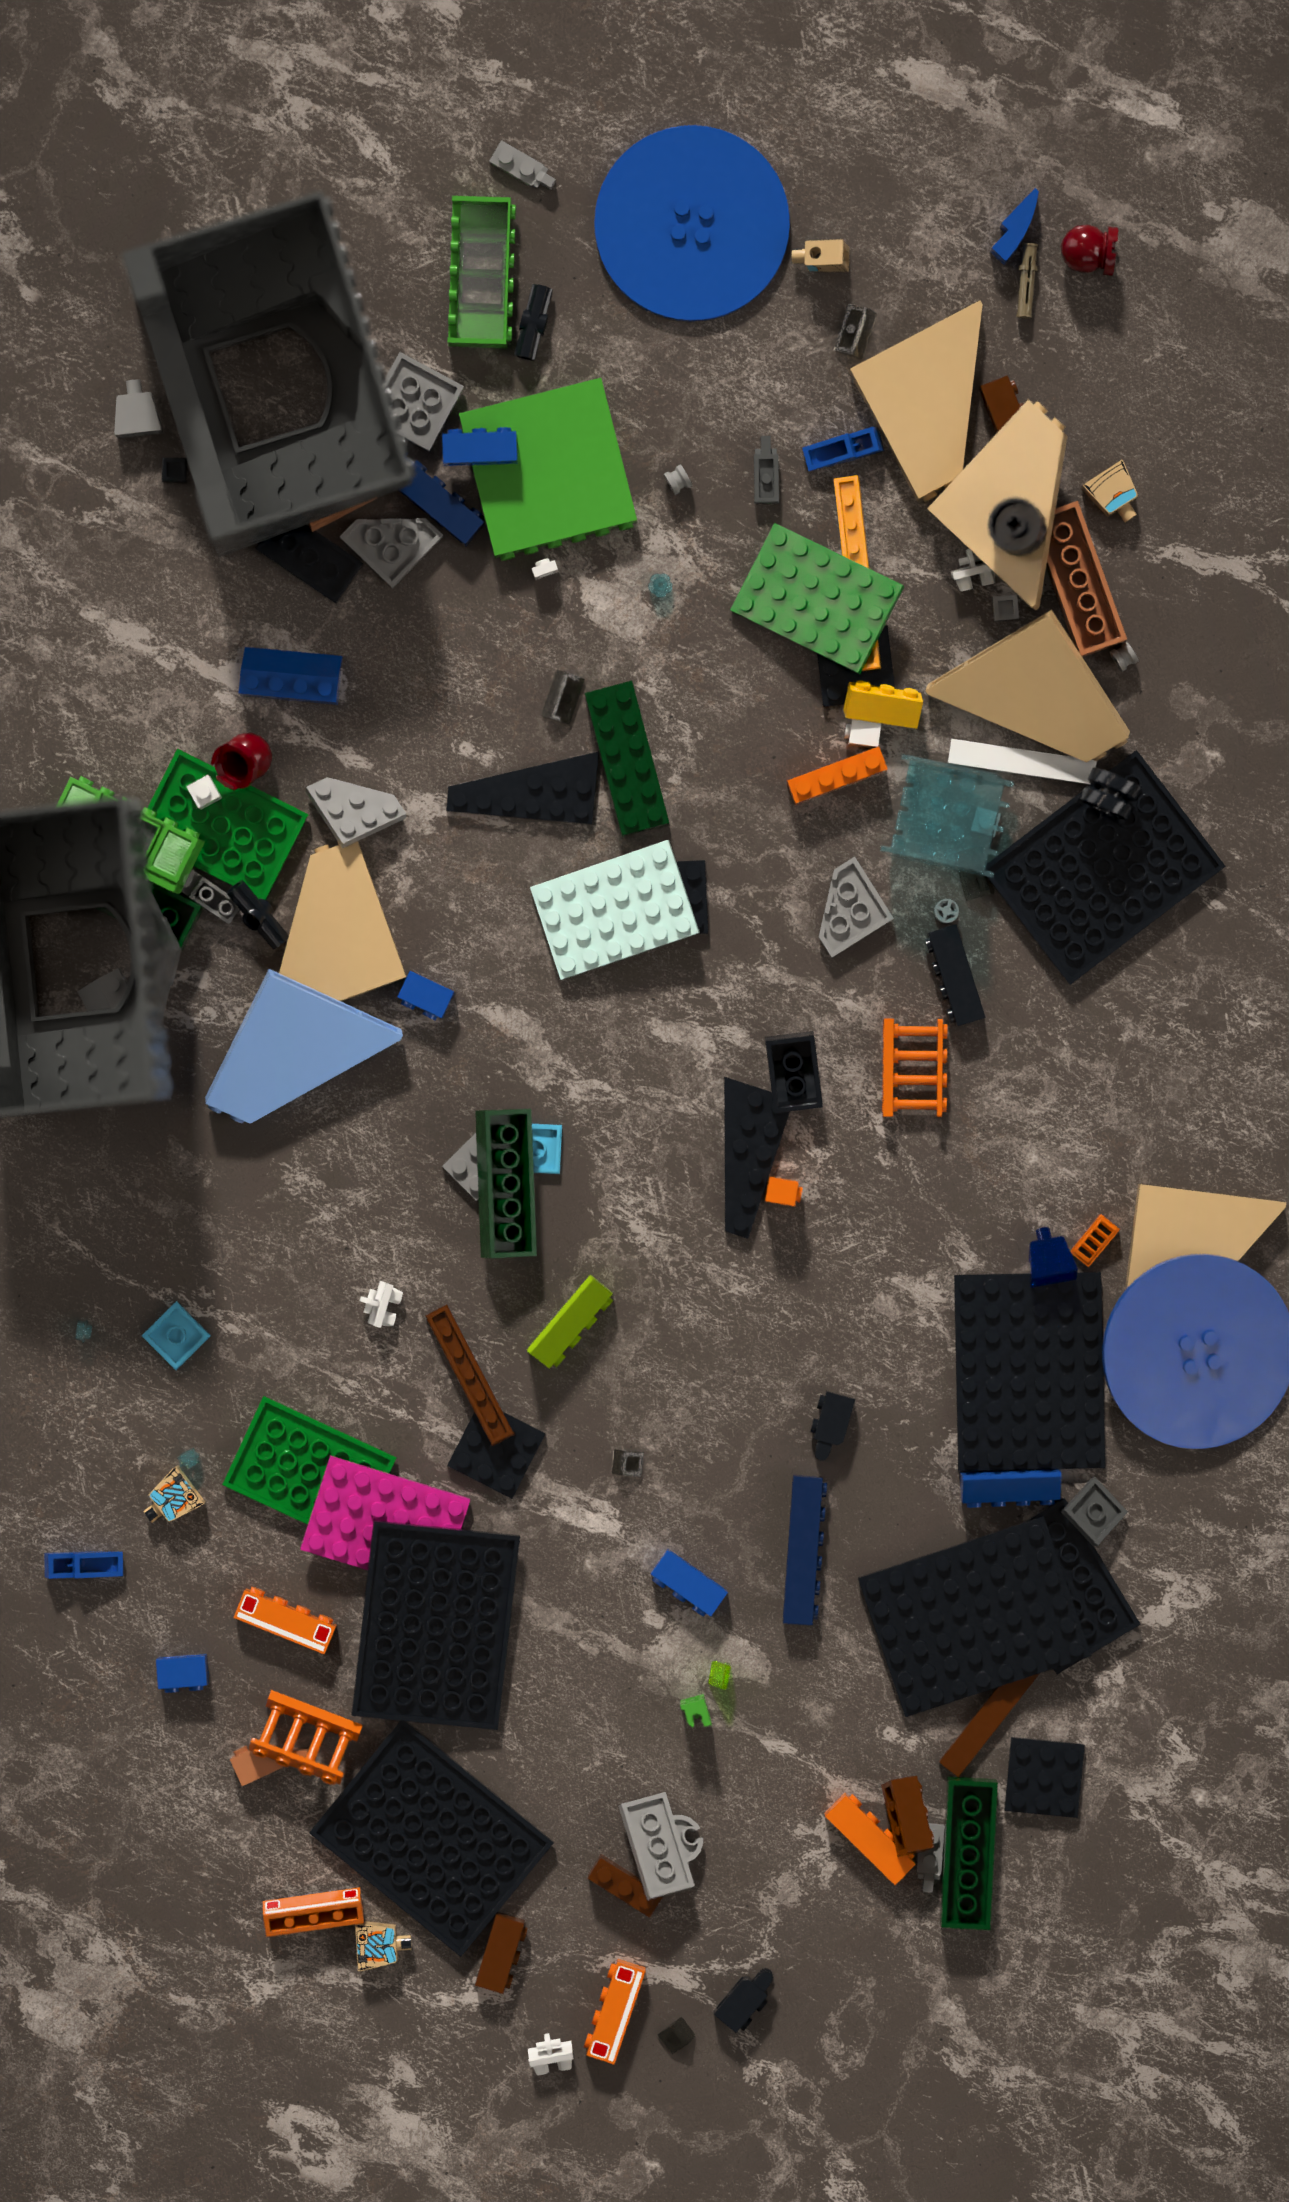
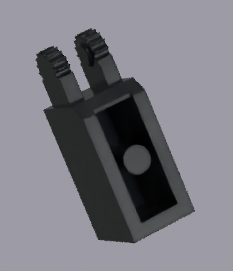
M826 1391L825 1396L820 1394L817 1409L821 1411L819 1418L813 1419L810 1432L814 1433L813 1438L817 1440L814 1454L820 1461L828 1458L832 1444L839 1445L844 1442L855 1398Z
M762 1968L753 1979L749 1976L741 1977L713 2010L714 2015L735 2033L740 2029L744 2031L751 2023L752 2019L750 2016L755 2010L760 2012L767 2004L768 2000L766 1997L768 1994L766 1989L774 1978L771 1969Z

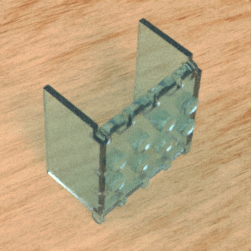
M902 754L901 759L909 765L905 782L912 783L914 786L913 788L904 786L900 806L907 807L908 812L899 810L895 830L903 831V835L893 834L891 847L881 846V851L887 855L905 860L993 878V872L985 871L989 855L998 856L999 851L990 849L994 831H1004V827L996 825L999 807L1009 808V803L1001 801L1004 785L1013 787L1014 782L1004 780L996 773Z

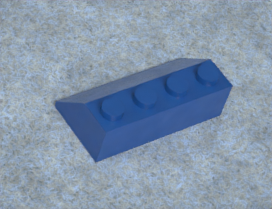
M245 647L240 672L239 694L248 697L338 705L343 656Z
M1058 1469L960 1472L961 1502L967 1503V1508L981 1507V1503L991 1502V1507L1006 1506V1502L1015 1501L1016 1506H1028L1030 1501H1040V1505H1053L1055 1500H1061V1471Z

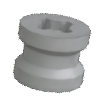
M681 464L673 472L664 473V477L675 495L680 493L682 488L692 486Z
M1127 641L1122 643L1121 648L1113 649L1109 652L1121 672L1125 671L1128 665L1139 662Z
M943 899L934 907L935 918L943 924L952 923L959 915L958 905L951 899Z

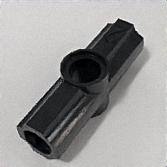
M532 284L527 307L522 314L519 327L521 331L514 356L535 361L540 338L545 332L548 319L547 311L553 289L539 284Z
M244 880L237 882L227 891V895L243 913L242 920L249 929L258 931L273 950L289 938L287 932L272 916L274 910L271 904L264 899H258Z

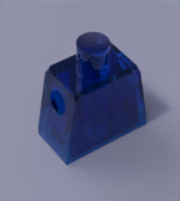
M1049 1227L1037 1229V1240L1029 1243L1031 1288L1076 1280L1078 1268L1063 1236L1052 1238Z

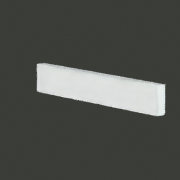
M951 739L948 764L1091 785L1088 781L1089 774L1093 767L1096 768L1097 762L1094 760L1084 762L1071 756Z

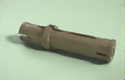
M1023 243L1022 263L1019 265L1018 270L1021 271L1016 317L1031 319L1035 272H1038V266H1036L1038 244Z

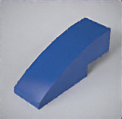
M1036 188L1001 223L1000 228L1005 234L996 242L990 252L1003 265L1015 253L1030 226L1039 193Z
M869 427L851 434H843L802 448L808 471L838 465L884 451L878 427Z
M123 1552L44 1553L45 1578L123 1576Z

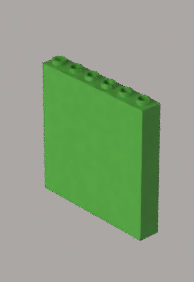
M601 378L459 413L464 433H472V429L486 428L487 432H497V428L509 427L511 431H516L518 464L472 465L495 559L500 558L501 561L513 559L515 554L524 552L525 555L539 552V547L547 545L548 549L562 546L563 541L571 540L572 543L586 540L587 535L595 534L596 537L610 534L609 530L619 528V531L634 528L633 524L637 523V517Z

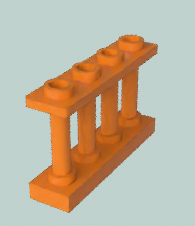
M894 1018L883 1019L882 1117H893V1112H897L898 1109L936 1110V1117H942V1112L947 1111V1098H942V1088H947V1073H942V1065L947 1063V1049H943V1039H947V1024H943V1019H937V1027L898 1026V1024H894ZM898 1036H937L936 1051H898V1048H894V1038H898ZM898 1060L936 1061V1075H898V1073H893V1063H898ZM898 1085H936V1100H898V1097H893V1087H898Z
M271 1690L266 1707L270 1708V1716L260 1740L252 1738L249 1750L255 1756L271 1758L283 1767L291 1766L297 1768L304 1775L320 1777L327 1784L334 1785L336 1783L340 1785L344 1775L343 1772L338 1771L349 1741L357 1742L363 1725ZM286 1714L291 1716L294 1722L284 1747L281 1749L269 1744L280 1715ZM307 1722L314 1725L317 1730L306 1758L292 1753L303 1724ZM330 1731L338 1734L340 1739L328 1767L315 1762L326 1732Z

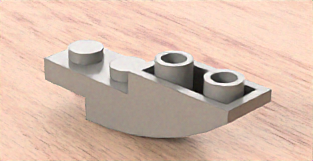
M193 869L191 870L181 892L227 924H230L240 909L226 892Z

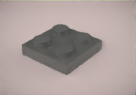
M1096 1477L1091 1478L1061 1511L1093 1547L1098 1546L1128 1513Z

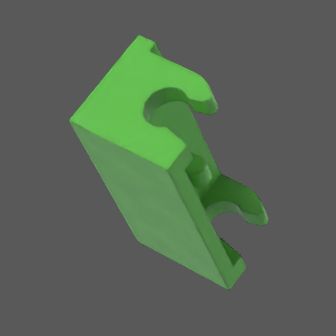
M704 1694L680 1700L681 1709L685 1711L688 1724L691 1727H694V1717L698 1719L699 1715H701L705 1727L711 1725V1718Z

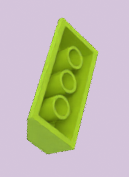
M590 1274L526 1351L549 1369L552 1365L557 1368L566 1357L563 1352L569 1346L573 1349L582 1337L578 1334L585 1327L589 1330L597 1321L594 1315L600 1309L605 1311L613 1302V1299L610 1298L613 1293Z

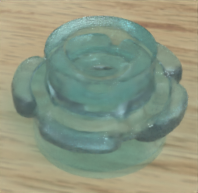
M654 574L650 578L651 582L648 584V588L651 593H654L657 597H664L666 593L671 592L673 585L667 574Z
M78 1320L75 1340H81L84 1343L85 1339H90L92 1325L88 1324V1320Z
M194 1448L182 1453L177 1457L180 1462L179 1467L185 1466L186 1469L193 1467L199 1463L197 1458L200 1456V1453H197Z

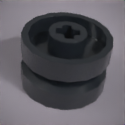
M1014 497L1005 499L995 506L989 516L988 530L994 543L1011 555L1024 556L1040 548L1046 537L1047 524L1042 512L1026 499ZM1017 524H1021V526L1017 527L1015 531V526Z
M1093 767L1088 781L1093 786L1099 788V790L1092 787H1084L1079 800L1103 814L1127 821L1133 808L1130 804L1121 800V798L1128 801H1136L1142 788L1120 776Z

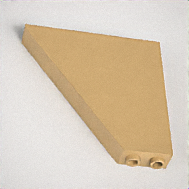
M981 301L964 308L850 368L849 373L917 501L923 499L924 502L935 498L938 496L937 491L944 487L946 489L963 471L983 305Z
M1027 400L927 509L1024 601L1037 610L1040 607L1067 435L1063 432L1065 426L1056 418L1051 421L1045 415L1048 411L1038 401L1033 404L1030 400ZM1014 497L1026 499L1035 505L1046 519L1047 533L1045 540L1039 549L1029 555L1016 556L1008 554L997 546L989 535L988 521L990 513L997 504L1005 499ZM1017 524L1015 526V531L1017 527L1021 526V524Z
M1052 610L930 682L925 690L932 697L1084 762L1092 759L1094 761L1101 759L1107 754L1106 751L1112 747L1115 749L1120 748L1127 743L1130 733L1128 727Z
M359 841L344 848L338 843L337 846L332 848L324 845L314 849L315 854L310 855L279 973L339 1001L350 999L407 978Z
M1138 1184L1125 1290L1150 1268L1175 1257L1190 1254H1212L1239 1261L1286 1208V1202Z

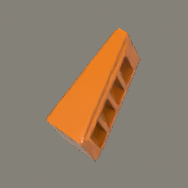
M1099 1214L1070 1250V1253L1089 1267L1120 1229L1102 1214ZM1102 1224L1110 1233L1108 1235L1105 1234L1097 1226ZM1093 1231L1104 1239L1102 1243L1091 1235ZM1087 1238L1098 1247L1096 1250L1085 1243ZM1082 1246L1092 1254L1091 1257L1088 1258L1078 1249Z

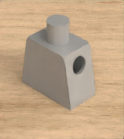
M141 380L126 381L127 394L118 395L116 398L115 436L117 438L162 434L163 428L153 394L151 392L142 393Z

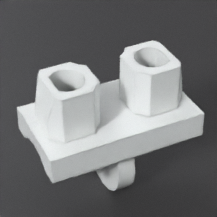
M970 549L966 550L967 557L958 559L960 566L969 564V566L950 571L952 579L956 580V584L961 592L973 589L970 577L972 575L979 574L982 586L995 583V572L985 563L975 565V562L982 560L977 555H973Z
M380 1281L377 1291L370 1289L368 1298L361 1296L359 1301L366 1303L364 1313L370 1314L368 1323L379 1328L382 1325L394 1326L396 1314L386 1311L389 1302L399 1304L403 1292L393 1288V1285Z
M548 2033L544 2034V2042L536 2043L537 2047L528 2049L530 2067L534 2068L536 2075L547 2074L549 2072L548 2064L557 2062L558 2069L561 2071L572 2068V2059L574 2058L571 2041L551 2040Z

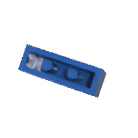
M509 427L497 428V432H487L486 428L472 429V433H462V429H450L448 434H442L444 466L518 464L516 431H511Z
M668 1548L651 1571V1575L654 1576L653 1582L663 1589L667 1585L674 1590L672 1593L674 1597L683 1603L685 1600L691 1602L694 1605L692 1609L703 1617L706 1614L711 1617L728 1593L725 1588Z

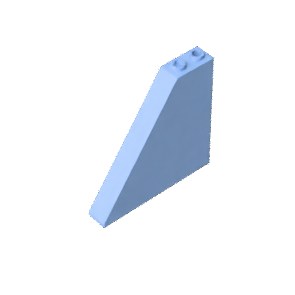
M268 969L205 1097L206 1104L209 1109L216 1113L223 1111L231 1115L230 1118L236 1122L243 1123L245 1121L251 1124L400 1041L403 1036L402 1030Z

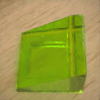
M712 1661L708 1683L714 1687L726 1690L731 1669L730 1663Z

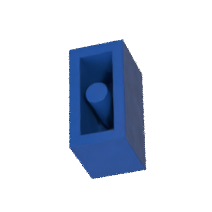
M409 971L397 997L402 999L401 1005L412 1010L417 1006L424 1010L422 1015L436 1021L437 1016L443 1019L455 992Z
M207 1654L158 1657L156 1659L158 1689H164V1693L179 1692L180 1687H189V1691L204 1690L203 1686L209 1684Z

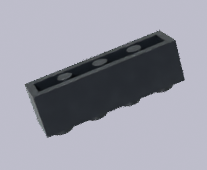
M957 924L927 933L928 938L924 939L928 953L933 952L936 962H933L932 966L936 977L940 976L943 985L939 986L943 1000L948 999L950 1009H946L950 1023L955 1022L956 1027L986 1018Z

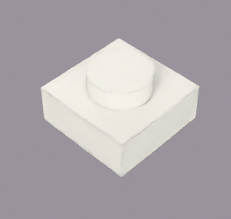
M549 558L536 562V567L532 568L535 580L558 572L555 560L550 562Z

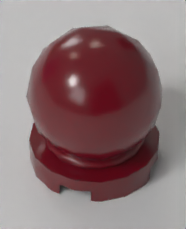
M1088 224L1075 226L1066 233L1060 246L1064 262L1071 270L1089 273L1100 268L1103 269V275L1113 276L1116 253H1112V250L1115 249V243L1118 242V227L1108 226L1107 232L1103 233L1097 227Z
M252 732L238 734L230 741L216 748L212 754L211 765H215V770L218 774L216 778L225 787L232 790L246 788L254 780L262 777L269 769L272 761V752L269 744L263 737Z

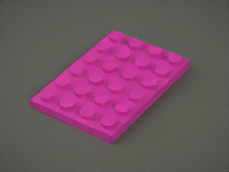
M330 1455L300 1550L368 1570L373 1520L461 1529L470 1498Z

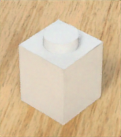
M852 719L851 724H846L844 738L849 739L848 745L876 748L879 744L881 723Z
M209 775L187 786L200 810L222 799Z

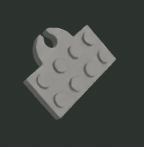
M666 1792L620 1804L619 1810L647 1900L694 1887L688 1862L695 1859L701 1852L703 1838H697L693 1843H690L685 1839V1832L688 1830L695 1832L700 1829L699 1825L687 1816L673 1815Z

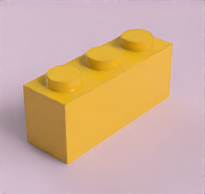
M856 681V683L849 682L843 710L845 718L917 729L923 699L921 693L912 688L899 690L886 684L874 686L865 681Z

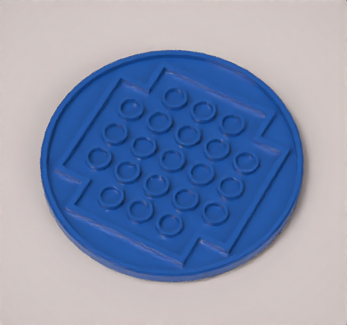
M698 125L677 126L655 132L625 151L610 169L602 184L596 203L594 219L595 237L600 258L607 273L621 292L641 308L668 319L689 322L706 321L726 316L741 309L760 295L776 275L787 248L790 228L789 208L784 188L778 175L765 157L752 145L732 133Z
M1190 1254L1175 1257L1155 1265L1140 1275L1124 1291L1108 1319L1103 1339L1102 1361L1106 1383L1111 1396L1121 1412L1133 1425L1148 1436L1168 1445L1188 1449H1206L1225 1445L1244 1437L1260 1426L1272 1414L1289 1385V1312L1275 1288L1263 1276L1245 1264L1231 1258L1212 1254Z

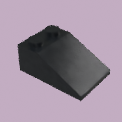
M814 1031L765 1037L774 1113L823 1107Z

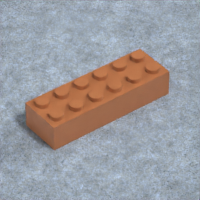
M1078 501L1056 508L1046 568L1073 644L1080 655L1084 657L1124 643L1127 637Z

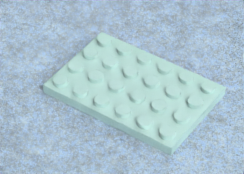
M669 840L530 887L560 980L700 933Z

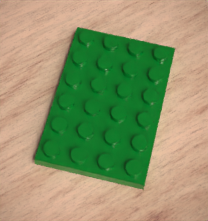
M774 523L730 610L860 674L904 586Z
M177 748L147 808L156 812V818L162 821L166 817L179 823L177 828L184 832L186 828H189L200 834L198 838L205 841L194 867L232 886L244 880L258 899L266 900L309 814L251 785L236 790L229 789L217 780L216 776L218 774L215 767ZM209 775L222 799L200 810L187 786ZM141 819L142 828H144L146 833V842L151 844L158 827Z
M263 1396L222 1485L308 1525L330 1455L389 1474L397 1457Z

